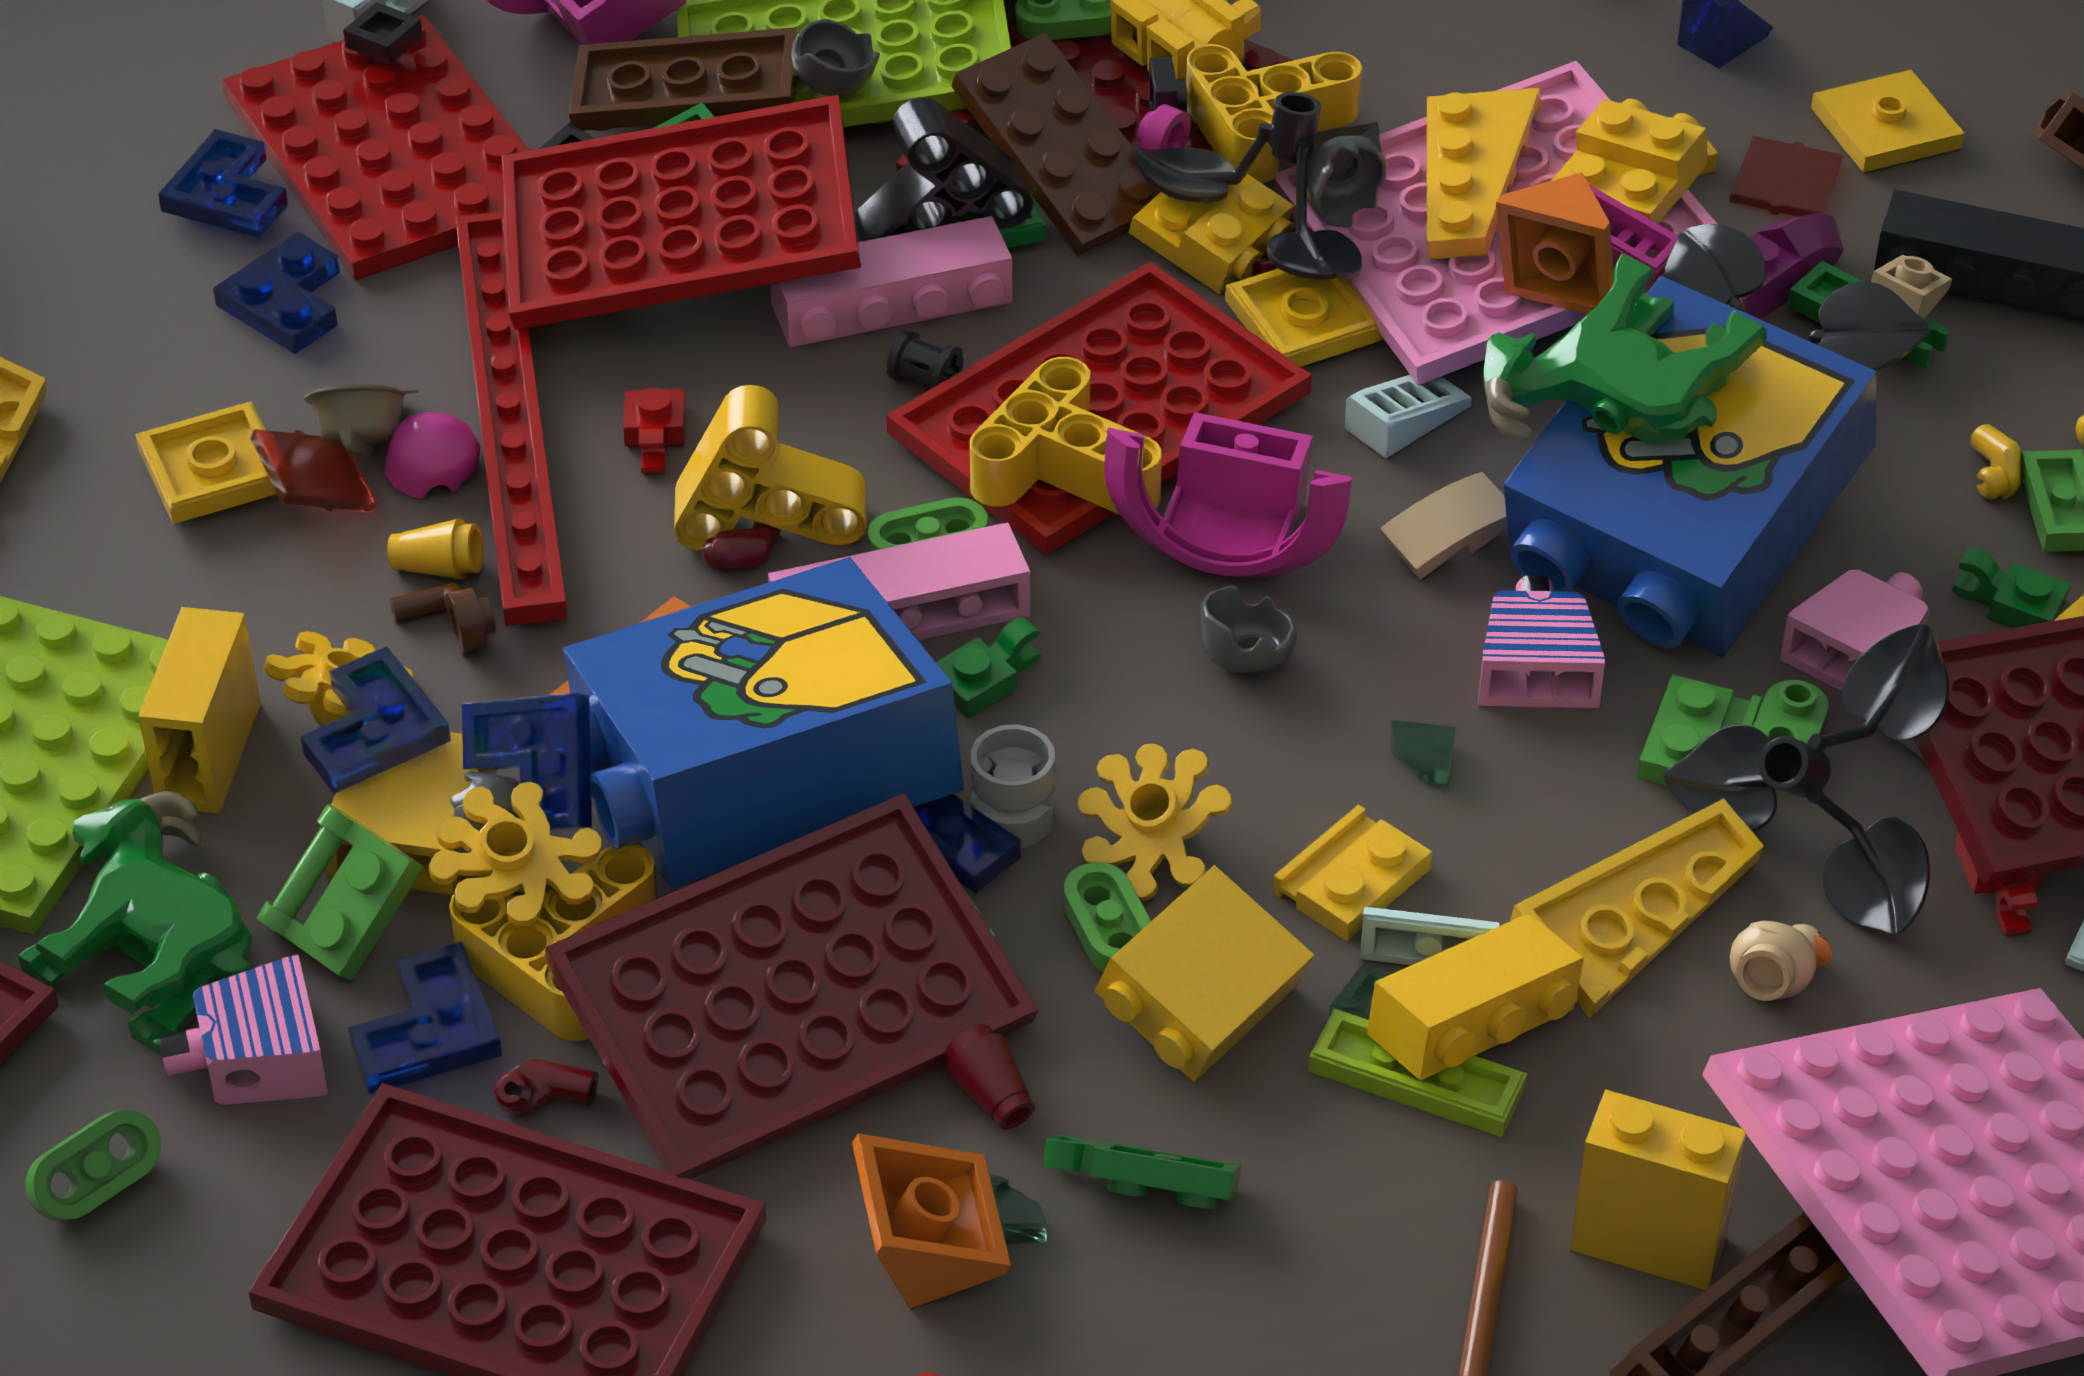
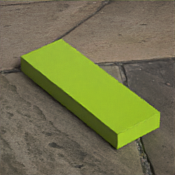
M1337 1009L1333 1010L1309 1055L1308 1072L1474 1129L1503 1137L1526 1089L1528 1073L1473 1056L1456 1067H1449L1420 1081L1367 1035L1369 1020Z

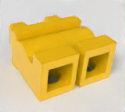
M1110 0L1112 44L1141 66L1147 64L1148 71L1149 58L1172 57L1176 79H1185V81L1187 56L1192 49L1207 44L1222 45L1229 48L1236 54L1239 60L1244 59V39L1261 30V8L1253 0H1239L1231 5L1229 0Z

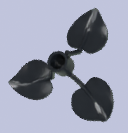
M1287 92L1276 97L1271 125L1265 123L1259 125L1256 139L1235 170L1229 160L1213 151L1197 148L1150 150L1135 144V162L1144 178L1158 191L1182 201L1213 202L1227 197L1228 184L1236 185L1242 181L1263 146L1268 142L1275 158L1283 162L1297 163V233H1279L1271 237L1267 245V255L1270 261L1286 273L1308 279H1334L1337 277L1353 279L1359 275L1362 266V256L1358 247L1351 239L1334 230L1309 231L1307 226L1308 158L1321 144L1338 136H1362L1368 138L1382 154L1378 122L1317 132L1321 111L1320 102L1307 94Z
M1702 224L1689 227L1679 234L1666 263L1664 277L1747 313L1739 298L1753 294L1763 286L1766 280V265L1758 246L1744 233L1724 225ZM1861 281L1840 287L1824 300L1819 310V320L1823 329L1812 331L1807 340L1814 344L1820 343L1819 346L1878 371L1909 354L1928 336L1930 331L1925 320L1891 289L1874 282Z
M1916 624L1899 629L1872 645L1852 665L1843 685L1842 702L1848 713L1859 719L1866 720L1862 726L1824 736L1815 733L1811 735L1807 743L1789 736H1781L1772 740L1760 729L1749 725L1736 724L1727 726L1706 737L1683 760L1666 770L1663 777L1667 785L1683 806L1692 814L1724 798L1752 832L1767 825L1774 817L1777 810L1775 789L1797 797L1807 798L1810 803L1818 805L1847 828L1854 837V839H1848L1837 844L1827 857L1823 873V884L1830 903L1843 917L1854 923L1880 929L1894 935L1904 932L1918 916L1928 893L1930 861L1925 843L1911 825L1893 816L1878 819L1865 831L1857 820L1825 796L1823 789L1829 781L1831 766L1824 750L1828 747L1870 737L1878 727L1891 739L1897 741L1913 740L1928 733L1938 723L1947 707L1949 679L1934 631L1925 624Z

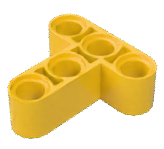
M1216 44L1201 45L1192 49L1187 56V110L1213 150L1229 160L1235 170L1256 139L1259 125L1262 123L1271 125L1275 99L1282 93H1303L1312 96L1320 102L1321 111L1317 132L1353 123L1358 118L1360 111L1362 65L1355 56L1350 54L1328 52L1246 71L1236 54L1229 48ZM1268 142L1265 143L1244 177L1249 174L1264 184L1277 176L1279 160L1273 156L1272 148Z
M1070 357L1049 359L1041 364L971 436L970 492L974 499L981 504L1003 507L1019 500L1039 479L1119 514L1110 497L1104 473L1107 430L1109 427L1134 433L1137 432L1090 412V370L1085 363ZM1145 436L1142 461L1143 481L1148 496L1157 509L1161 501L1162 452L1157 442Z
M745 385L731 390L721 403L676 483L674 511L676 539L683 546L691 550H702L703 544L708 538L715 537L718 532L734 529L740 517H744L829 545L842 546L858 541L865 534L867 528L866 483L860 471L849 465L779 443L778 401L768 389L762 386Z
M638 844L618 850L610 846L601 851L596 860L585 863L573 872L587 873L592 877L594 891L588 901L580 905H571L562 900L554 888L547 891L540 916L535 923L528 927H516L507 920L508 902L514 898L513 895L485 900L483 906L477 912L465 913L456 906L454 894L451 898L449 909L457 959L470 972L555 1036L576 1042L588 1040V1035L544 960L546 946L658 899L653 855L645 847Z

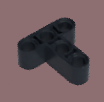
M916 98L901 105L893 119L894 130L908 163L855 212L858 242L954 224L969 210L980 218L992 216L998 228L1006 229L1017 226L1027 219L1032 212L1033 199L1016 161L1009 154L937 101L930 98Z

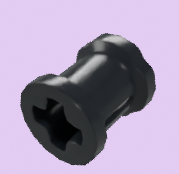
M906 328L899 333L891 346L887 360V374L889 378L901 382L909 378L928 385L932 389L962 371L964 364L963 350L951 344L942 348L920 340L918 332Z

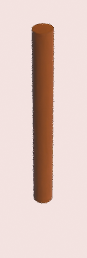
M1495 1181L1489 1188L1458 1376H1488L1518 1194L1517 1187L1508 1181Z

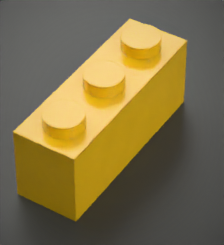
M1528 913L1375 981L1367 1035L1421 1081L1449 1067H1456L1466 1059L1496 1045L1508 1043L1518 1035L1550 1020L1560 1019L1568 1012L1574 1010L1578 998V987L1584 957L1532 914Z

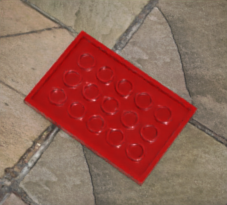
M424 15L417 16V18L421 19L423 37L390 65L345 48V41L342 40L314 50L301 51L292 57L261 67H252L242 73L221 79L225 99L355 281L458 246L455 217L503 212L502 155L529 151Z
M839 95L502 155L509 315L514 330L862 268L843 112Z
M1150 261L886 415L887 433L974 499L970 492V438L973 433L1041 364L1056 357H1070L1085 363L1090 370L1091 413L1143 434L1158 443L1162 452V485L1177 475L1180 444L1194 412L1259 425L1310 394L1312 374ZM1039 479L1013 504L1003 507L981 504L1002 522H1008L1011 529L1045 555L1050 554L1115 514L1108 509Z

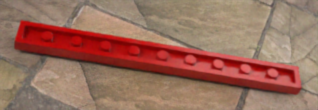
M504 211L456 216V230L505 627L568 619L529 330L528 328L514 330L509 315Z

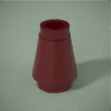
M982 1024L965 1030L949 1043L944 1052V1057L949 1064L947 1067L948 1076L995 1120L1002 1130L1012 1129L1022 1124L1032 1115L1035 1110V1104L1030 1098L1005 1035L994 1033L989 1025Z

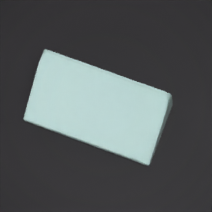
M1364 907L1360 959L1413 965L1499 927V922Z

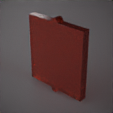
M1753 135L1731 190L1729 202L1769 210V213L1772 215L1783 213L1800 217L1814 213H1824L1842 165L1843 155L1805 147L1801 142L1791 144Z
M254 429L250 439L282 504L320 507L327 512H333L334 509L374 512L377 501L353 454L347 452L344 447L326 443L321 436L306 435L299 430H295L294 433Z

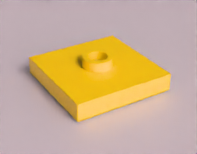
M1912 70L1813 93L1811 109L1863 173L1962 149L1964 131Z
M1278 268L1226 285L1225 301L1244 327L1300 367L1382 341L1383 339L1378 332L1377 323L1347 279L1339 277L1334 279H1308L1291 275Z
M252 401L135 434L138 450L172 524L290 491L288 475Z

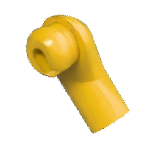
M1983 424L1974 430L1970 443L1976 452L1990 461L1991 467H1984L1979 471L1977 477L1982 479L1984 483L1978 484L1977 488L1979 493L1986 499L1993 500L2001 496L2005 500L2014 495L2021 485V449L2017 442L1994 426Z

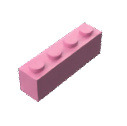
M992 216L859 242L862 268L770 284L772 307L789 348L1013 303L1012 256Z
M1008 522L768 573L769 583L851 557L918 641L1007 622L1019 617H1030V569Z

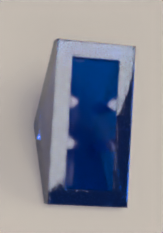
M1683 0L1677 45L1719 69L1767 38L1774 27L1738 0Z

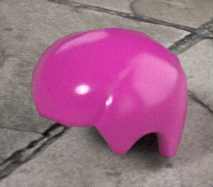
M439 412L418 413L406 417L393 430L388 443L384 474L393 488L416 499L425 498L431 488L439 485L447 486L451 493H455L460 488L461 483H464L477 473L481 445L469 425L456 416Z

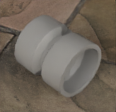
M1015 724L1001 725L987 730L975 740L970 750L971 786L973 789L971 793L972 827L978 836L986 842L1006 849L1026 848L1039 843L1050 834L1055 823L1054 746L1046 735L1032 727Z

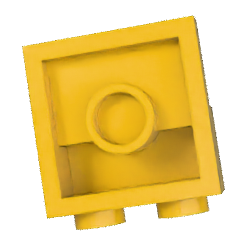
M1604 99L1576 131L1577 151L1551 181L1582 172L1589 185L1659 224L1708 165L1706 128L1701 127L1698 121L1688 114L1679 113L1671 118L1650 112L1642 102L1635 99H1626L1622 103Z
M1248 174L1239 184H1228L1227 197L1220 201L1187 202L1169 197L1160 192L1132 218L1128 233L1220 295L1226 289V285L1233 283L1236 279H1247L1252 274L1253 264L1260 261L1261 256L1267 251V245L1271 237L1279 233H1286L1290 228H1293L1294 224L1289 221L1294 205Z

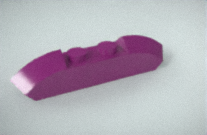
M1814 213L1779 221L1761 229L1750 237L1763 255L1766 265V280L1758 291L1741 297L1747 314L1760 320L1788 301L1790 288L1818 263L1824 261L1835 266L1844 251V247L1833 216L1825 213Z

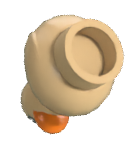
M1763 920L1751 923L1748 928L1740 932L1735 938L1730 951V965L1740 987L1750 997L1760 1001L1783 1000L1797 995L1809 986L1814 979L1816 967H1822L1830 961L1832 950L1821 933L1811 925L1795 924L1790 926L1779 922Z

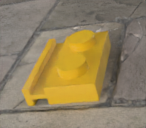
M1358 804L1274 875L1273 894L1279 898L1287 895L1296 901L1297 910L1347 942L1362 929L1364 907L1385 909L1431 869L1432 851L1386 821L1380 819L1376 823L1366 816V809Z

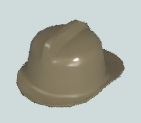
M344 385L311 391L304 396V400L312 405L319 434L326 443L344 447L347 452L363 458L372 456L378 445L389 442L393 430L400 423L403 397L406 394L419 393V391H401L396 388L380 385Z

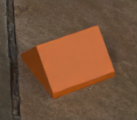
M1583 173L1502 194L1496 201L1505 293L1587 315L1600 303L1612 287L1614 272L1610 222Z
M860 1133L856 1135L852 1145L875 1252L909 1309L1006 1274L1011 1267L984 1154Z

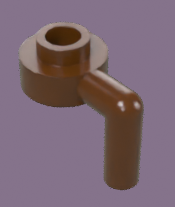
M449 583L389 598L395 622L447 610L453 635L461 654L487 648V635L496 633L495 619L488 597L477 599L472 587L463 589L457 583Z

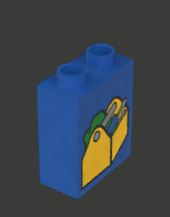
M1660 276L1647 294L1655 298L1665 296L1674 301V314L1651 337L1663 342L1673 353L1706 347V330L1714 323L1726 328L1728 317L1733 310L1763 325L1767 330V340L1736 371L1730 373L1725 387L1707 396L1717 409L1715 424L1712 427L1707 425L1699 426L1690 432L1687 437L1675 442L1647 444L1624 431H1621L1619 434L1609 433L1594 421L1590 411L1574 401L1566 400L1503 484L1510 558L1514 567L1523 577L1531 574H1540L1548 577L1553 583V591L1573 592L1578 587L1617 606L1618 613L1624 623L1638 636L1654 645L1663 648H1676L1686 639L1724 658L1876 445L1877 371Z
M851 557L563 647L571 699L546 708L548 733L559 765L569 781L590 776V790L595 811L610 845L615 850L640 842L653 855L655 866L670 888L724 871L903 793L912 807L964 790L952 682Z

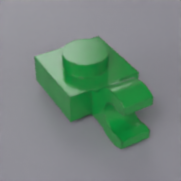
M1967 548L1958 567L1963 571L1959 574L1952 591L1962 598L1991 604L1988 618L2016 628L2054 621L2059 616L2067 600L2071 583L2013 561L2006 573L1999 568L1996 560L1987 552L1977 548Z
M1025 617L1016 618L1008 623L998 635L995 643L990 647L979 637H976L936 661L937 665L952 682L955 708L967 719L1017 690V672L1030 668L1041 658V653L1029 643L1039 636V630Z

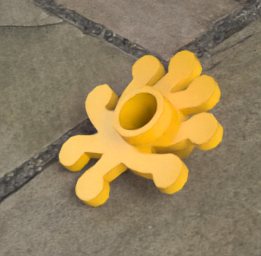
M305 631L298 634L295 648L303 654L288 658L274 654L266 657L264 664L266 674L272 679L286 681L283 690L284 695L295 703H309V712L318 725L326 729L340 730L352 724L360 712L369 721L388 722L393 717L394 712L404 713L413 707L415 695L411 691L406 690L413 680L414 675L412 671L403 665L372 660L375 648L365 640L348 638L344 641L342 649L332 648L327 637L319 633Z
M1155 743L1144 744L1136 753L1137 764L1142 769L1139 781L1136 782L1132 779V770L1127 758L1120 754L1107 755L1099 761L1096 769L1101 781L1115 786L1124 809L1115 807L1107 791L1099 787L1089 788L1082 792L1078 798V808L1084 817L1100 818L1105 827L1114 836L1120 838L1113 845H1110L1107 839L1099 836L1085 840L1081 850L1087 863L1103 862L1119 866L1135 860V863L1126 875L1140 901H1149L1156 895L1159 887L1152 874L1164 858L1170 863V870L1176 883L1184 888H1189L1206 873L1207 869L1201 858L1187 857L1184 840L1195 836L1212 816L1228 814L1233 807L1231 794L1225 787L1216 784L1202 790L1196 802L1190 809H1186L1193 798L1195 780L1202 778L1209 769V761L1204 752L1196 749L1182 751L1176 757L1174 780L1163 779L1169 767V758L1163 747Z
M520 783L512 791V809L520 818L514 817L506 809L495 805L494 797L489 789L483 786L473 787L465 793L463 811L467 818L474 822L483 823L485 826L478 831L466 819L458 816L448 817L443 820L436 830L438 843L445 849L462 847L469 853L441 850L433 855L429 864L431 879L440 885L451 883L458 875L476 877L464 879L457 884L455 889L456 906L465 913L477 912L483 906L485 900L502 898L516 891L524 893V895L516 896L508 902L507 920L516 927H528L535 923L541 914L546 884L553 887L561 899L568 904L580 905L590 899L594 891L592 877L587 873L569 874L561 861L590 863L596 860L601 853V838L599 834L590 828L580 829L572 839L551 836L549 822L544 811L540 808L543 790L536 783Z

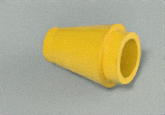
M458 518L402 533L391 534L387 545L388 561L394 571L404 570L406 572L464 580L468 573H479L484 560L482 533L477 524H466L463 519Z

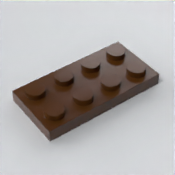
M797 27L579 45L569 107L570 122L583 131H607L613 128L636 126L656 127L702 102L714 117L795 103L797 74L792 63V45L798 35Z
M1047 33L1041 34L955 74L951 87L991 141L1016 161L1031 195L1077 256L1129 232L1132 218L1160 193L1140 172L1134 159L1133 147Z

